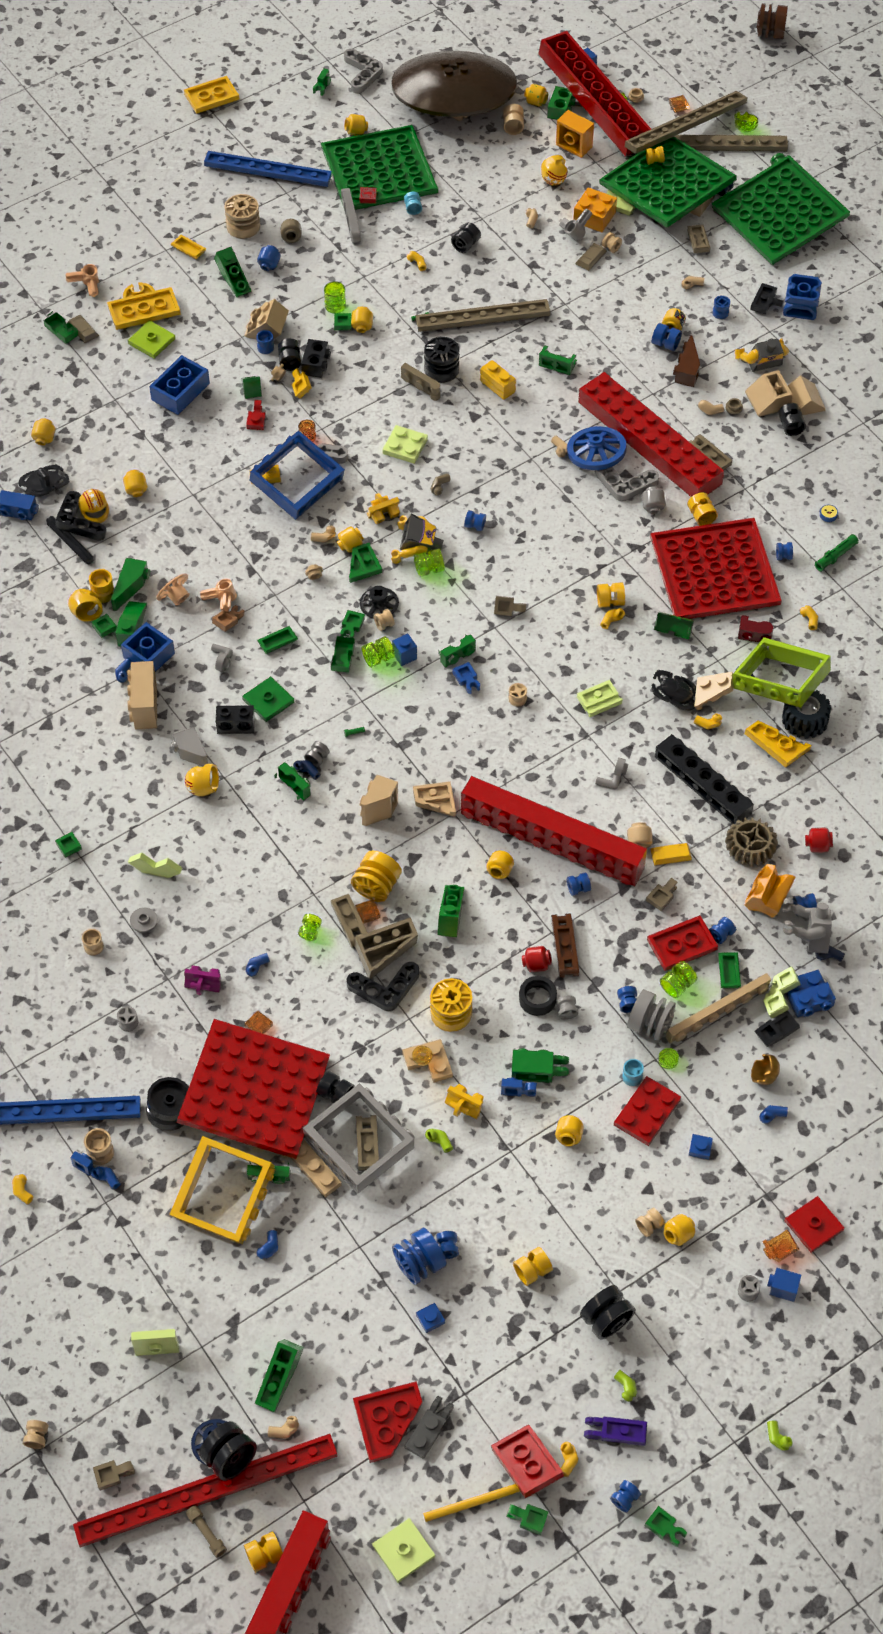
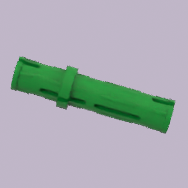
M851 534L831 551L825 552L824 556L815 562V568L822 572L827 566L837 562L840 556L859 543L857 536Z

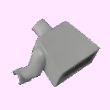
M789 897L785 898L782 905L783 912L794 911L795 914L807 918L809 921L807 930L795 927L791 921H785V925L791 926L792 929L783 928V932L786 935L794 933L796 937L808 941V952L828 954L832 927L829 906L826 903H818L816 908H806L799 904H793V899Z

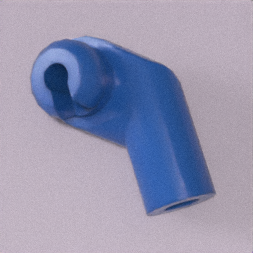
M128 658L115 669L116 680L120 683H124L128 679L127 670L131 667V660Z
M267 953L249 959L246 966L248 976L253 977L257 975L260 966L270 962Z
M769 1105L760 1113V1121L768 1124L776 1116L787 1117L788 1107Z
M99 1166L91 1170L93 1178L107 1181L112 1190L117 1189L121 1185L111 1168Z
M270 1230L267 1232V1243L257 1249V1256L260 1259H268L277 1252V1231Z

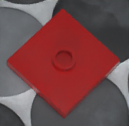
M818 1196L787 1216L784 1220L810 1253L845 1229Z

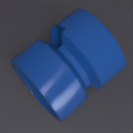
M658 323L653 332L651 342L658 346L664 345L666 349L675 351L680 343L682 331L676 328L669 329V326Z

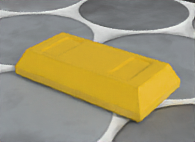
M180 235L171 243V246L195 260L206 251L205 247L183 235Z
M688 843L650 848L654 866L692 860Z

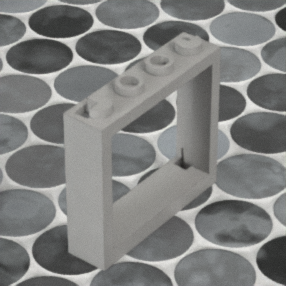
M360 1083L303 1127L304 1138L357 1194L414 1149L415 1137L408 1129L405 1130L401 1126L399 1119L395 1115L391 1116L387 1112L386 1106L374 1098L371 1090L367 1087L364 1088ZM359 1098L402 1141L360 1176L317 1132Z

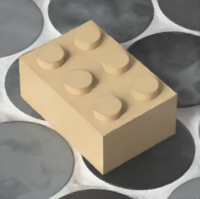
M153 661L131 662V670H127L129 681L127 686L129 700L127 704L130 722H134L135 730L157 728V681Z

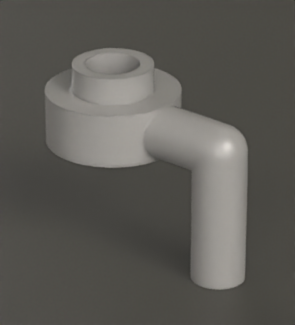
M212 644L211 651L219 653L215 669L224 672L231 665V659L229 658L233 654V650Z
M618 757L612 781L597 777L595 784L617 789L622 774L626 775L628 764L625 763L626 759Z

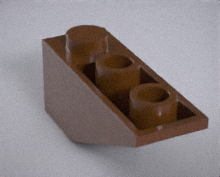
M690 335L688 342H684L682 349L684 352L679 354V364L675 365L673 375H675L674 383L695 387L699 376L700 361L693 336Z

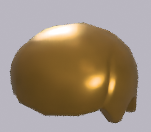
M762 1054L764 1058L762 1060H755L753 1063L751 1078L755 1083L770 1085L779 1075L780 1064L774 1055Z

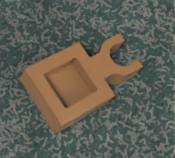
M235 605L231 608V611L225 612L223 610L212 617V623L226 632L238 624V619L244 617L245 610L242 609L237 612L238 606Z

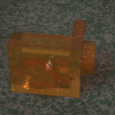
M785 1230L770 1241L767 1239L762 1241L765 1246L763 1251L766 1256L778 1263L800 1249L788 1230Z

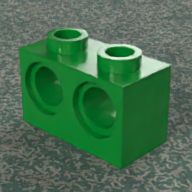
M555 86L548 105L547 118L558 120L567 110L572 112L571 106L575 105L576 98L567 88Z

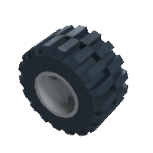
M816 690L801 708L784 703L782 723L785 725V729L790 730L792 735L796 734V737L799 738L803 736L805 739H809L810 736L815 738L817 734H823L829 723L831 713L830 701L826 699V695L820 694V691Z

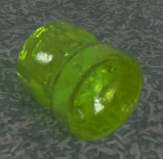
M305 914L302 918L303 925L300 926L298 935L302 939L314 941L317 939V930L321 927L322 920L314 914Z

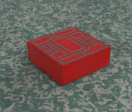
M360 187V203H376L377 188Z

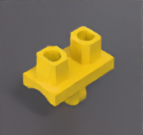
M380 493L375 494V500L371 501L372 506L368 508V518H372L375 524H379L385 521L383 513L387 511L390 518L398 517L400 514L398 497L389 500L387 495L382 497Z
M461 1084L455 1087L450 1086L444 1103L454 1108L453 1115L458 1117L462 1112L477 1120L484 1096L479 1093H474L473 1096L467 1094L466 1087Z

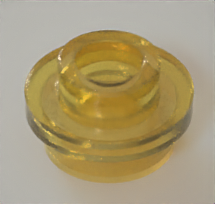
M418 1046L412 1052L413 1061L421 1066L430 1063L433 1057L431 1049L427 1046ZM420 1053H425L426 1055H425V1056H420L419 1054H420Z

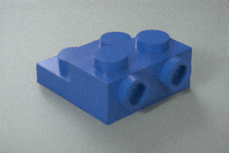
M819 969L799 975L798 979L801 985L785 993L797 1018L811 1016L814 1012L820 1010L827 1011L834 1006L836 1000L828 982L825 983Z

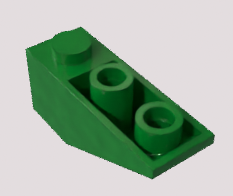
M232 246L217 251L214 260L221 275L235 296L239 297L252 292Z
M454 884L445 885L438 918L437 935L457 937L465 887Z

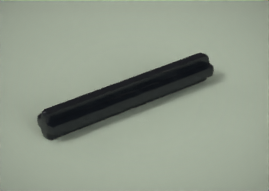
M54 516L46 519L47 525L86 564L89 565L94 561L93 555L70 532L56 527V518Z

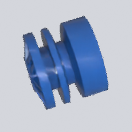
M425 1227L411 1234L412 1244L403 1239L401 1240V1245L395 1244L392 1246L397 1265L414 1285L420 1283V1277L422 1279L428 1278L426 1267L432 1273H436L447 1265L440 1246Z

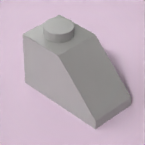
M195 727L173 734L174 742H171L174 752H178L181 759L202 767L208 764L207 755Z

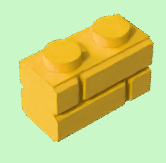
M491 360L480 368V381L503 400L515 393L516 378L495 361Z

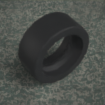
M532 976L524 980L519 990V1002L525 1012L530 1015L541 1016L551 1012L555 1007L557 990L550 979L543 976ZM539 987L547 990L550 998L543 1004H534L527 1000L526 993L532 988Z

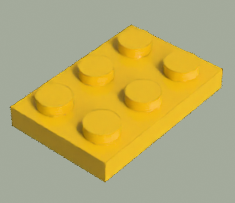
M227 76L184 89V95L196 114L240 100L238 92Z

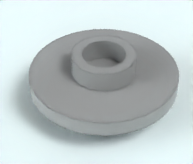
M139 908L130 916L131 927L141 933L153 930L158 922L157 914L150 908Z

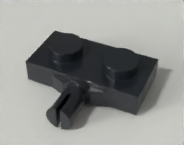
M762 283L751 304L750 310L766 315L769 307L772 305L782 307L784 300L775 298L777 287Z

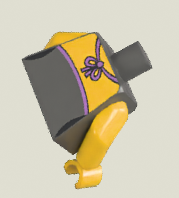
M771 338L768 341L755 344L749 353L745 352V348L735 349V359L747 362L752 372L782 365L783 357L788 355L789 349L784 344L783 338L780 340Z
M412 513L408 519L404 515L400 516V521L397 524L398 528L403 530L400 550L402 551L392 550V563H400L401 557L409 558L427 555L432 547L439 550L442 548L444 540L435 537L436 526L431 524L425 517L416 516Z

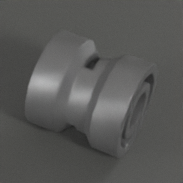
M315 741L311 746V750L307 751L304 755V759L312 762L317 768L323 762L322 759L328 756L330 750L322 742Z

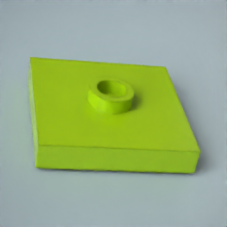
M149 320L128 339V344L154 359L176 338L175 334Z

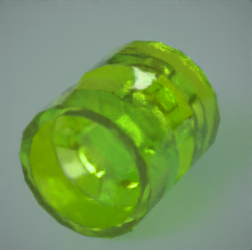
M333 281L327 283L324 287L325 309L330 313H341L346 308V290L342 283Z
M439 548L430 550L428 555L425 552L414 554V563L419 577L427 576L431 571L438 573L445 570L443 556Z
M386 636L375 640V643L370 642L361 647L363 657L370 668L381 664V660L386 662L395 658L393 646Z
M679 961L671 968V971H668L660 978L659 982L669 996L678 998L686 991V988H689L697 981L698 977L688 963Z

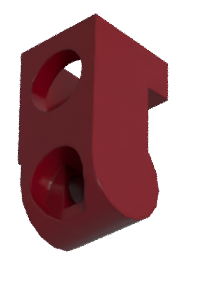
M741 616L738 639L760 642L763 638L772 639L774 628L770 622L748 620L749 616Z

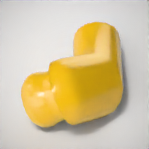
M715 713L712 718L705 719L697 715L694 724L705 729L716 728L722 724V716Z
M24 1174L16 1175L12 1180L13 1194L28 1205L32 1202L34 1196L25 1190L27 1177Z
M564 1442L560 1446L565 1461L561 1469L564 1476L569 1477L579 1458L574 1445L570 1442Z

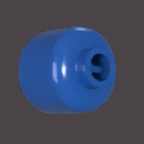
M267 245L261 248L257 263L264 271L274 270L278 266L281 254L275 246Z

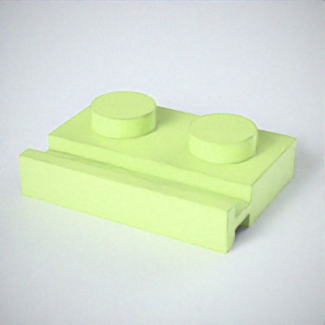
M610 680L577 693V699L584 710L587 711L589 718L621 705L623 701Z

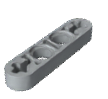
M350 188L341 189V197L352 243L361 242Z

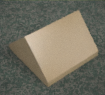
M800 375L788 385L792 393L791 403L799 405L802 415L825 411V406L813 382Z

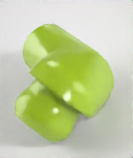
M428 1129L425 1132L426 1139L440 1144L444 1153L453 1150V1146L444 1131Z
M619 1370L615 1374L614 1379L624 1386L622 1398L627 1402H631L633 1397L637 1395L636 1383L622 1370Z
M768 1421L767 1428L770 1443L783 1451L792 1447V1439L779 1433L778 1421Z

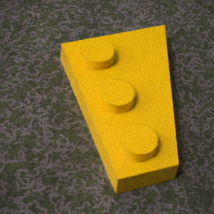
M759 720L746 728L744 733L785 768L807 753L812 746L808 743L802 744L796 741V738L791 735L787 737L779 733L778 729Z

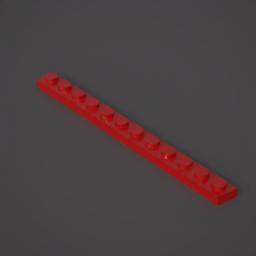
M331 1434L253 1460L242 1473L231 1480L223 1481L216 1474L74 1523L73 1527L79 1547L90 1545L183 1512L195 1505L200 1506L338 1457Z

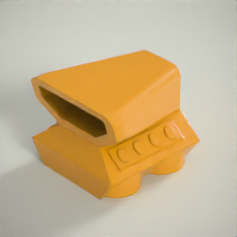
M766 864L756 876L744 905L749 910L760 911L770 917H775L796 877L789 874L778 875L775 865Z

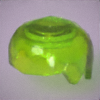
M739 111L734 114L735 127L739 131L750 132L757 128L759 124L757 116L748 112L741 115Z

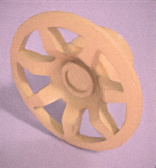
M181 574L173 578L159 591L156 599L161 601L168 596L176 606L184 602L190 595L183 587V584L188 579V575Z

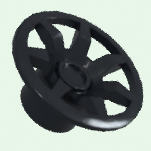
M374 586L363 593L359 605L361 611L366 616L374 618L373 613L376 609L383 613L384 607L393 609L391 611L393 615L398 609L399 600L396 593L391 589L383 586ZM368 595L370 600L363 602L365 597ZM395 599V606L390 604L388 601ZM372 605L369 612H367L363 607Z

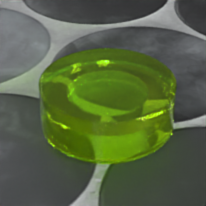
M665 1048L660 1051L658 1062L661 1067L673 1069L677 1066L679 1055L676 1050Z

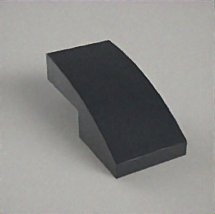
M787 1010L773 1021L771 1019L754 1032L765 1046L768 1047L798 1030L800 1025Z

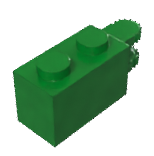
M524 1048L513 1050L512 1077L525 1082L552 1083L553 1076H567L569 1074L568 1068L553 1066L569 1064V1057L553 1055L554 1052L544 1049L538 1051H530Z

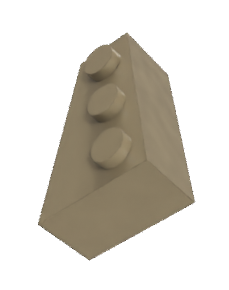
M410 917L355 937L354 946L367 977L372 979L417 943L418 933Z

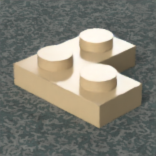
M441 1039L402 1049L408 1070L428 1066L433 1083L453 1078Z

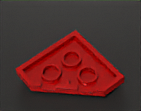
M417 1381L353 1398L369 1463L392 1457L420 1410L422 1398Z

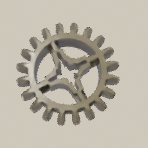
M745 817L743 822L737 820L736 824L730 826L726 834L725 843L727 851H730V857L735 856V862L741 860L742 865L747 862L751 867L753 863L759 866L760 862L765 864L767 859L771 860L773 854L776 853L778 841L777 834L773 832V827H768V822L761 823V818L758 821H754L753 817L747 820Z

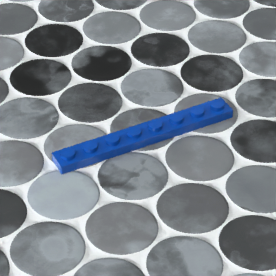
M209 150L204 160V166L325 187H328L332 177V171Z
M140 1096L0 1102V1125L141 1118Z

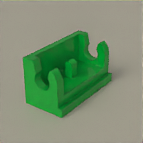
M545 345L539 353V366L571 375L577 364V359H575L577 355L573 354L570 359L562 357L561 355L550 353L547 350L548 346Z

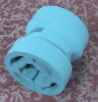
M417 192L407 193L404 196L407 213L410 215L419 214L422 211L420 195Z
M629 1059L625 1062L622 1075L625 1084L637 1086L641 1083L644 1071L641 1061Z

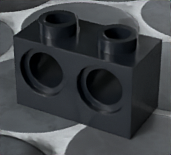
M308 339L301 362V371L305 372L307 376L322 378L323 372H326L327 359H330L331 356L328 341Z
M254 705L216 706L215 722L217 734H255Z

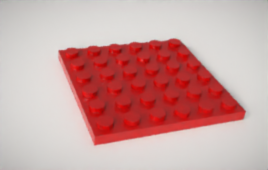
M755 518L650 534L673 615L693 619L781 605L782 600Z
M213 1019L177 1118V1123L297 1159L304 1138L303 1127L309 1122L318 1094L316 1092L317 1086L324 1076L330 1054Z

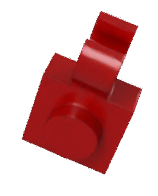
M262 400L254 401V412L248 411L247 429L264 430L266 413L262 412Z

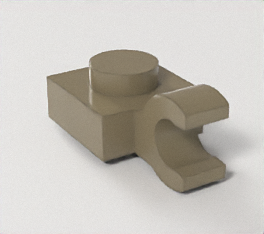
M496 595L494 614L512 616L513 611H526V604L514 603V597Z
M670 878L663 887L658 884L648 894L646 901L662 912L674 898L672 893L677 889L675 885L678 882Z
M112 1460L93 1467L100 1491L121 1484L120 1477L122 1476L126 1477L135 1474L131 1461L116 1466L115 1461Z

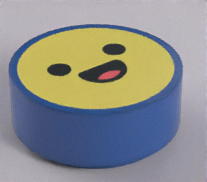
M824 505L821 508L820 518L823 521L833 522L837 519L838 510L835 506Z

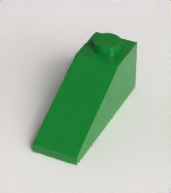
M132 558L125 559L111 597L113 611H117L144 586L146 579H149L150 569H148L147 561Z
M128 602L119 618L115 633L119 647L142 626L147 603Z
M286 1339L278 1341L254 1404L272 1412L276 1411L297 1368L304 1347Z

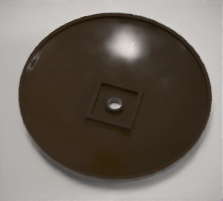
M439 51L417 56L403 63L394 72L391 85L396 98L409 108L430 115L463 117L486 113L507 103L516 92L517 79L515 73L508 65L491 56L469 51Z

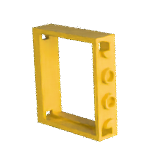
M202 1136L169 1215L243 1245L244 1240L246 1241L248 1235L250 1236L251 1234L250 1225L252 1221H255L258 1217L259 1203L264 1201L267 1195L266 1186L274 1178L275 1165L259 1157ZM212 1148L262 1166L236 1233L184 1214Z

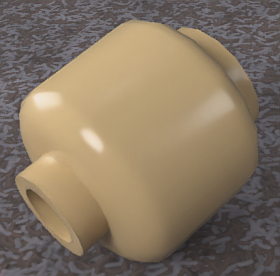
M633 823L627 830L628 841L645 848L653 844L652 829L646 823Z

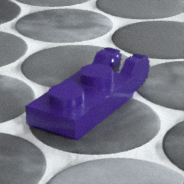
M605 1416L603 1418H585V1424L602 1426V1431H584V1437L587 1439L646 1445V1421Z

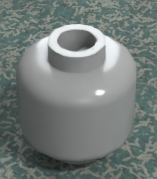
M648 487L643 492L644 510L651 514H658L665 508V494L659 487Z

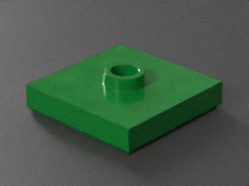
M271 676L242 696V700L247 705H254V711L265 722L295 703L294 698Z

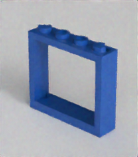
M298 430L294 435H289L282 445H277L274 452L270 455L267 454L261 463L254 465V468L250 471L249 481L296 520L343 479L345 469ZM299 447L325 469L329 475L294 504L262 476L294 448Z

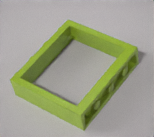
M763 638L733 673L734 689L801 708L831 671V656ZM765 658L814 671L799 690L751 676Z

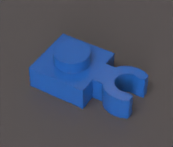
M469 662L452 669V673L460 686L466 684L468 694H472L471 687H476L478 691L480 690L477 674Z
M513 1077L502 1078L501 1095L521 1097L522 1094L530 1097H536L537 1083H522L523 1080Z

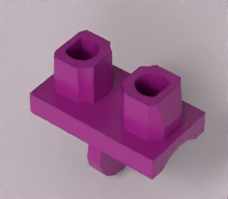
M192 965L190 969H185V988L196 989L197 995H202L203 990L220 992L221 974L219 969L212 968L209 972L202 971L200 966Z

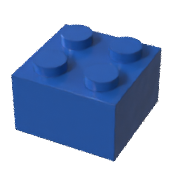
M147 622L121 644L124 659L128 658L131 662L153 661L155 672L175 654L173 640Z

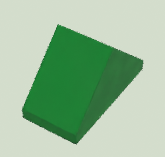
M260 376L241 378L245 399L262 397Z

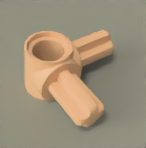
M87 264L79 272L66 273L67 282L82 281L88 287L89 296L95 297L99 294L97 287L99 283L98 271L95 265Z
M222 579L216 584V588L200 591V596L202 600L218 598L221 601L220 609L228 612L231 608V602L237 598V593L230 579Z

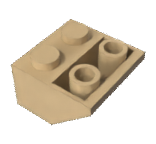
M276 299L265 302L260 308H255L251 312V318L246 325L247 330L244 336L256 339L258 332L268 330L273 334V339L281 335L289 310Z
M779 370L763 374L745 390L758 417L778 412L782 406L791 403L792 393Z
M376 775L374 780L369 782L368 792L366 796H362L359 804L361 806L360 816L362 817V825L364 826L391 818L398 805V782Z

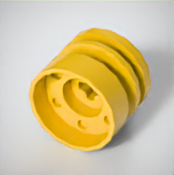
M368 851L362 859L360 867L352 876L351 885L363 897L372 901L383 902L388 898L393 885L399 879L402 869L389 855L380 851Z
M450 978L438 982L432 988L430 994L431 1020L438 1028L449 1032L459 1031L471 1021L473 997L469 986L459 979Z

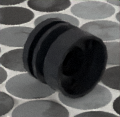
M441 336L429 340L424 347L425 374L439 383L455 379L459 374L460 348L458 343L451 338Z

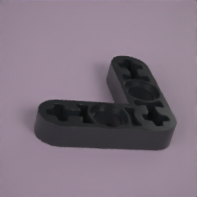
M69 491L57 514L56 527L60 530L93 540H103L106 535V527L100 523L77 517L81 494L77 491ZM65 509H71L73 512H67ZM77 525H82L85 528H79Z
M415 962L405 963L386 988L361 973L353 972L346 978L347 988L382 1010L393 1011L419 978V966ZM413 969V970H414V973L411 972V973L408 975V980H407V979H406V977H407V970H408V971H411V970ZM359 980V984L355 983L352 985V981ZM397 983H403L405 988L397 990L394 986ZM375 988L378 992L376 995L371 996L367 994V990ZM392 997V1003L389 1002L388 1004H386L385 1000H390V998Z

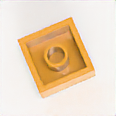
M567 110L557 120L556 145L580 158L593 148L594 123Z
M588 187L574 207L573 220H577L582 212L588 209L592 212V215L584 226L603 233L616 213L617 197Z

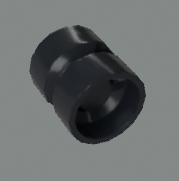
M467 222L452 236L451 244L458 252L466 253L481 238V232L475 224Z
M292 338L280 341L278 344L279 364H284L283 368L286 371L298 369L301 366L299 342Z
M788 403L779 409L778 415L786 435L796 436L804 432L806 423L798 404Z
M328 1071L321 1078L316 1092L325 1099L331 1098V1102L335 1103L352 1090L355 1085L345 1079L340 1080V1076Z

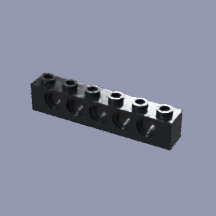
M671 734L656 746L655 758L731 824H736L737 820L743 822L745 817L747 819L752 815L754 804L751 799L740 793L736 786L726 781L722 774L712 769L708 762L698 757L697 753L684 745L681 739Z

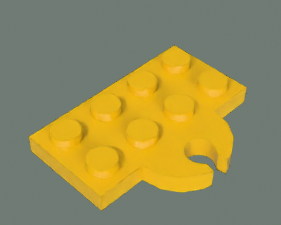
M138 282L139 290L141 291L135 292L134 286L131 284L124 290L122 299L107 302L116 330L144 324L149 320L156 321L181 315L172 287L155 291L153 286Z

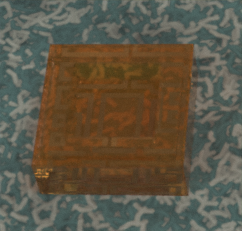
M684 95L669 98V104L674 113L689 109V103Z
M374 899L355 905L363 924L381 918Z
M257 1011L244 1023V1026L247 1029L265 1034L273 1026V1022L260 1011Z

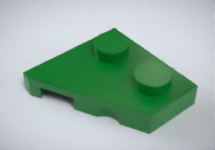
M370 543L352 548L349 574L350 583L382 573V567Z

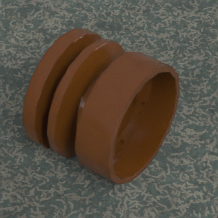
M762 3L758 12L756 26L758 37L762 36V30H766L765 38H768L769 32L773 31V38L784 39L788 6L778 5L776 12H772V4H769V11H765L766 4Z

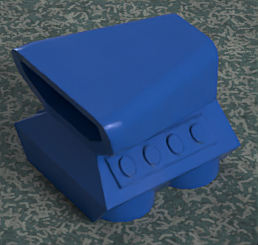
M793 274L789 277L783 315L786 317L815 320L817 316L816 307L819 305L821 280L818 277Z

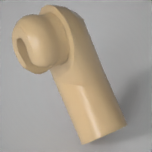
M554 436L551 439V443L557 447L556 454L558 457H564L567 455V443L558 436Z

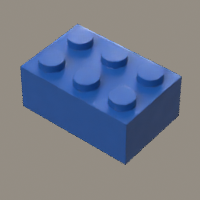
M181 355L149 386L151 400L179 415L210 384L208 369Z

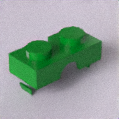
M52 311L47 315L49 317L43 320L44 326L65 344L79 336L78 329L69 322L66 324L65 319L57 312L53 314Z
M659 611L653 630L667 634L669 631L675 632L674 636L689 639L694 620Z
M344 634L337 636L334 655L331 661V671L349 673L352 661L351 656H353L355 638H350L349 635Z
M465 634V637L460 640L461 644L458 647L450 645L441 651L438 650L440 662L445 668L456 664L460 657L470 656L476 651V640L471 634Z
M286 762L278 766L279 778L298 795L297 800L301 798L304 801L311 796L309 781L306 778H302L293 766L290 767Z
M289 1162L288 1166L274 1167L275 1172L272 1183L284 1184L285 1181H290L291 1170ZM247 1165L248 1180L256 1183L262 1166Z

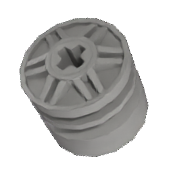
M643 989L633 1006L627 1028L641 1033L645 1026H647L646 1036L650 1038L655 1032L654 1040L660 1042L671 1026L676 1003L670 1001L666 1006L667 999L662 998L658 1004H655L656 994Z

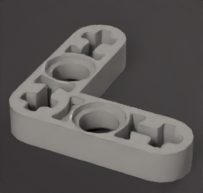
M355 49L345 50L344 61L362 70L352 79L351 91L356 94L362 93L383 73V64Z
M613 467L607 468L606 471H604L605 469L595 470L597 478L618 501H626L643 493L648 487L656 486L659 482V474L655 470H647L626 481L619 476ZM615 479L617 482L609 483L607 480ZM638 483V484H640L641 486L638 487V488H635V487L632 486V484Z

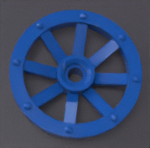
M603 426L580 430L570 438L567 444V453L570 461L576 466L587 470H603L615 466L624 458L627 449L626 440L620 432ZM609 444H619L620 448L617 449ZM575 446H583L582 448L574 452ZM605 449L614 453L615 455L608 459L605 453ZM589 450L586 460L579 457ZM595 454H599L602 461L597 462L592 460Z

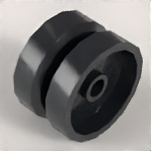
M165 1077L152 1083L147 1094L146 1114L153 1126L167 1131L180 1129L184 1126L177 1123V1118L189 1088L184 1081L174 1077Z
M611 1285L597 1293L586 1303L580 1312V1317L587 1325H593L592 1332L600 1340L606 1339L619 1331L629 1322L636 1311L630 1301L622 1300L624 1294L616 1285Z
M229 1421L219 1425L208 1435L200 1447L199 1457L208 1467L212 1468L213 1472L221 1480L228 1481L237 1477L248 1467L256 1454L257 1445L253 1439L244 1434L243 1430L235 1422Z

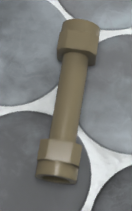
M197 1505L191 1507L186 1512L188 1519L199 1528L210 1544L209 1549L216 1558L222 1556L227 1551L221 1539L217 1540L202 1518L203 1513Z

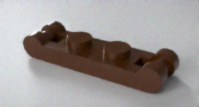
M566 913L565 916L551 915L559 978H564L565 975L579 976L571 913ZM571 963L572 967H565L564 964Z

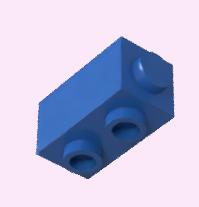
M1 490L0 515L32 521L34 515L38 513L39 505L36 503L35 496Z

